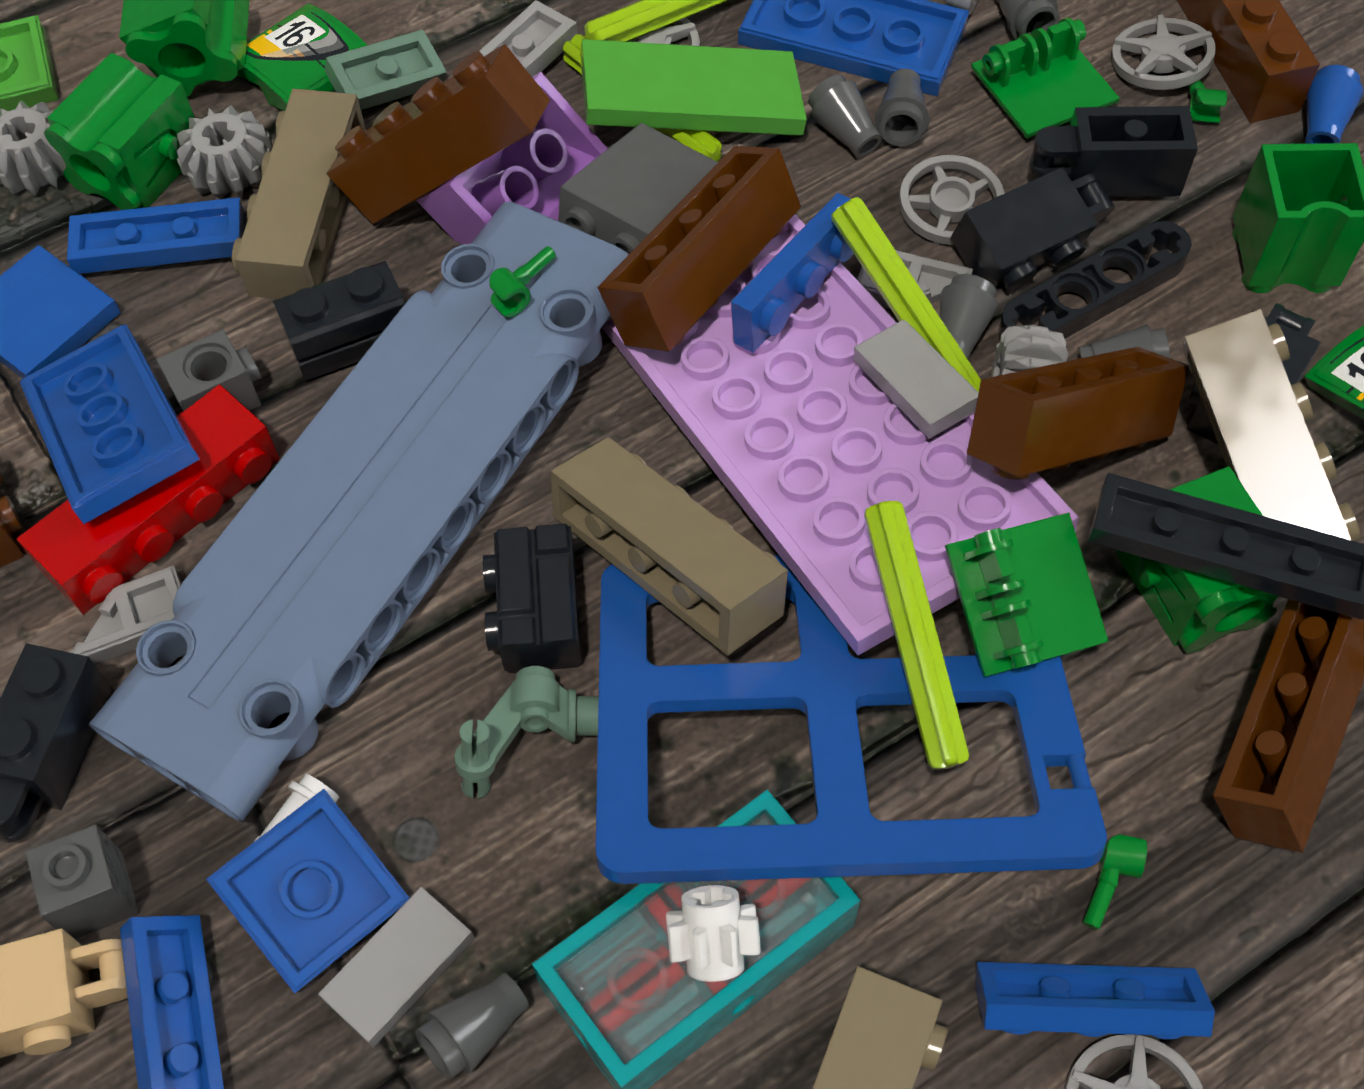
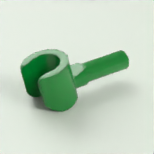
M1200 80L1187 85L1191 95L1189 107L1192 121L1220 123V107L1226 106L1227 91L1206 89Z
M546 246L514 272L502 267L496 269L491 274L489 285L494 291L491 295V303L504 317L516 316L527 307L530 302L531 293L525 285L556 258L554 250Z
M1118 834L1106 843L1103 856L1099 860V870L1101 872L1098 877V885L1082 922L1084 925L1095 930L1100 929L1117 888L1119 875L1141 878L1147 856V841L1145 839Z

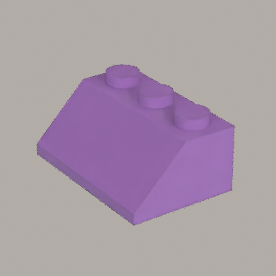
M542 72L537 73L532 78L550 98V102L534 131L416 199L449 236L460 244H471L504 202L522 205L558 221L560 186L608 149Z

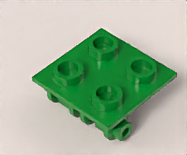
M1066 17L1061 19L1058 24L1048 27L1047 32L1043 28L1033 30L1031 35L1024 33L1014 41L1003 45H993L990 47L989 53L983 56L982 60L971 63V69L1026 138L1036 135L1044 127L1060 126L1072 121L1075 107H1107L1120 100V97L1078 49L1080 41L1086 38V28L1080 19L1073 20Z
M1069 512L1004 530L1001 528L992 529L976 534L973 538L945 545L983 677L1032 665L1046 659L1109 642Z

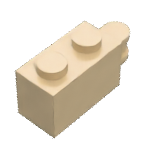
M61 928L0 945V1058L23 1051L28 1055L54 1053L70 1046L72 1037L95 1031L93 1008L128 998L121 939L102 940L82 946ZM99 968L101 980L90 983L89 970Z

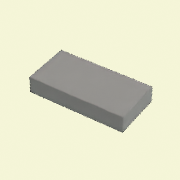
M904 319L854 347V362L929 439L975 413L979 392Z
M420 887L318 995L374 1048L475 938L464 924L424 888Z

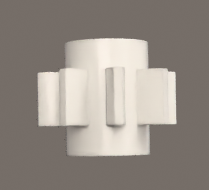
M721 885L693 888L685 892L681 897L682 911H667L666 913L670 961L673 963L686 960L687 973L696 980L715 982L734 978L744 971V955H759L761 953L756 906L754 904L740 906L739 892L734 888Z

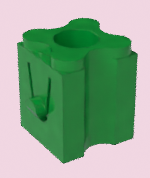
M124 0L119 38L126 44V54L132 60L145 64L157 78L162 74L181 82L188 97L192 94L195 86L211 80L222 82L233 80L237 76L238 70L245 68L249 0Z
M110 53L47 117L50 126L44 131V135L49 144L61 155L65 162L66 168L63 172L65 178L78 191L88 195L92 193L99 194L110 200L121 210L150 207L182 172L177 161L179 157L177 154L179 149L177 133L188 130L189 118H195L181 82L162 74L158 78L151 77L140 71L130 60Z
M1358 143L1261 145L1233 213L1235 226L1232 236L1240 247L1244 267L1241 279L1248 290L1263 294L1283 284H1295L1314 293H1324L1333 286H1341L1364 242V166Z
M1230 466L1169 489L1263 516ZM1116 551V555L1173 646L1181 644L1186 653L1199 651L1229 633L1255 628L1269 620L1277 612V608L1273 603L1279 596L1123 551Z

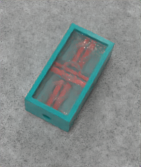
M767 789L717 827L796 823ZM842 877L640 883L532 963L540 988L612 1088L648 1089L854 927L861 900ZM708 885L728 886L739 892L740 906L744 904H754L756 906L761 953L759 955H744V971L734 978L715 982L696 980L688 975L686 960L673 963L670 961L666 913L667 911H682L681 897L685 892L693 888Z

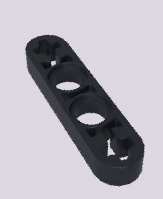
M1157 221L1148 224L1012 299L1005 306L998 329L999 340L1001 339V334L1008 327L1016 326L1018 321L1022 325L1027 326L1039 321L1038 326L1047 327L1050 331L1060 332L1063 334L1064 339L1068 338L1176 277L1183 270L1192 246L1191 237L1178 224L1168 221ZM1153 247L1158 250V252L1150 255ZM1110 267L1122 268L1130 273L1133 280L1127 283H1116L1109 280L1104 275L1103 270ZM1065 292H1074L1084 297L1088 305L1080 309H1072L1064 306L1057 296Z

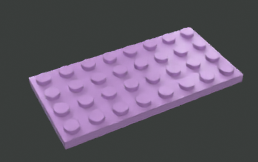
M795 214L785 224L781 233L764 247L754 258L750 267L734 280L719 297L718 302L703 314L685 334L682 342L673 347L670 352L624 345L612 318L607 320L601 328L854 652L860 655L895 635L864 518L866 508L888 500L900 501L903 504L932 613L960 598L945 545L973 538L976 534L992 529L1001 528L1004 530L1068 512L1070 513L1076 533L1079 517L1037 472L1031 473L1029 478L1023 480L1008 479L993 473L990 464L968 455L967 449L974 413L929 439L854 362V347L893 326L897 322L841 262L825 277L819 291L812 298H805L789 315L784 328L777 335H770L754 353L734 343L731 301L805 226Z

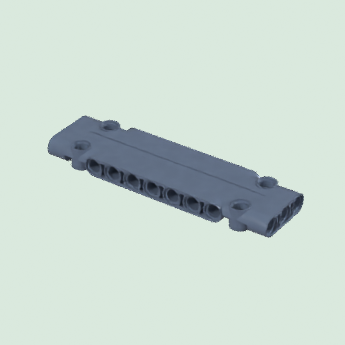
M504 202L471 244H462L453 248L445 255L441 263L443 279L431 293L426 290L418 291L406 302L183 581L173 601V614L175 617L172 620L161 621L152 625L142 634L136 648L138 663L97 713L89 726L128 755L231 818L243 822L279 773L278 767L283 761L294 760L303 756L313 747L318 737V723L315 717L324 704L332 708L338 707L346 702L355 692L568 400L577 382L579 366L590 363L599 355L602 348L600 329L612 317L597 287L629 254L613 244L522 205ZM546 246L551 247L556 254V258L525 285L531 293L530 302L527 307L516 316L504 317L491 303V295L494 293L489 285L491 274L496 269L502 267L514 272ZM184 655L183 659L179 663H177L174 666H171V664L177 658ZM290 712L287 719L281 725L269 728L271 722L277 716Z

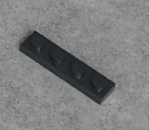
M1107 473L1101 489L1088 542L1360 620L1364 619L1363 543Z

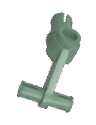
M529 666L518 671L511 686L483 721L477 720V729L474 733L473 720H468L460 727L461 744L456 749L454 759L456 771L462 777V792L465 796L473 799L474 783H477L478 799L489 793L491 788L489 776L495 770L496 763L520 728L534 733L549 728L568 740V742H575V736H598L599 696H576V689H568L567 691L561 687L555 680L554 673L542 666Z

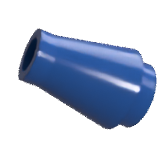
M1329 65L1317 71L1306 96V144L1340 143L1342 134L1364 92L1363 86L1360 83V76L1352 68L1342 65Z

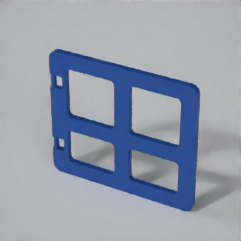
M775 556L781 565L788 569L785 598L791 600L795 605L800 651L798 659L789 662L656 666L647 660V608L659 601L613 564L608 566L602 573L596 860L599 871L608 880L620 884L1084 869L1095 865L1102 858L1107 841V833L1096 791L1091 785L1085 762L1086 753L1060 656L983 677L977 655L943 656L956 703L1000 701L1012 707L1036 814L1024 817L881 821L874 818L869 810L856 711L863 706L913 704L901 658L858 659L853 657L848 651L847 641L780 556ZM795 708L804 712L807 719L817 816L814 821L807 824L656 828L650 824L648 820V720L652 715L665 712ZM1068 766L1073 788L1051 789L1046 767Z

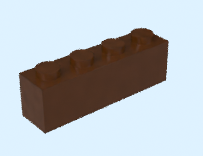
M1177 0L1190 22L1212 33L1216 48L1214 64L1250 123L1300 112L1320 63L1279 0Z
M503 44L486 56H483L480 51H476L466 57L454 69L452 77L442 82L439 77L432 78L413 95L412 102L402 107L399 102H395L383 110L373 121V126L366 131L361 126H357L345 134L335 146V150L339 155L326 174L368 220L374 224L531 134L550 102V98L506 44Z
M734 146L597 287L624 345L670 352L673 347L682 342L685 334L708 309L718 302L723 292L741 273L750 267L754 258L773 238L781 233L785 224L801 208L780 148Z
M1137 346L981 379L967 454L990 464L991 471L998 476L1023 480L1029 478L1031 473L1050 468H1067L1070 466V463L1090 457L1104 458L1112 451L1127 447L1140 448L1145 445V442L1171 436L1189 365Z
M1288 599L1213 794L1234 838L1296 852H1304L1364 681V619L1360 620Z

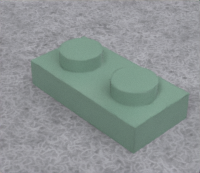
M424 30L326 57L324 68L337 93L357 94L361 110L415 94L432 78L439 77L444 82L447 75L445 67Z

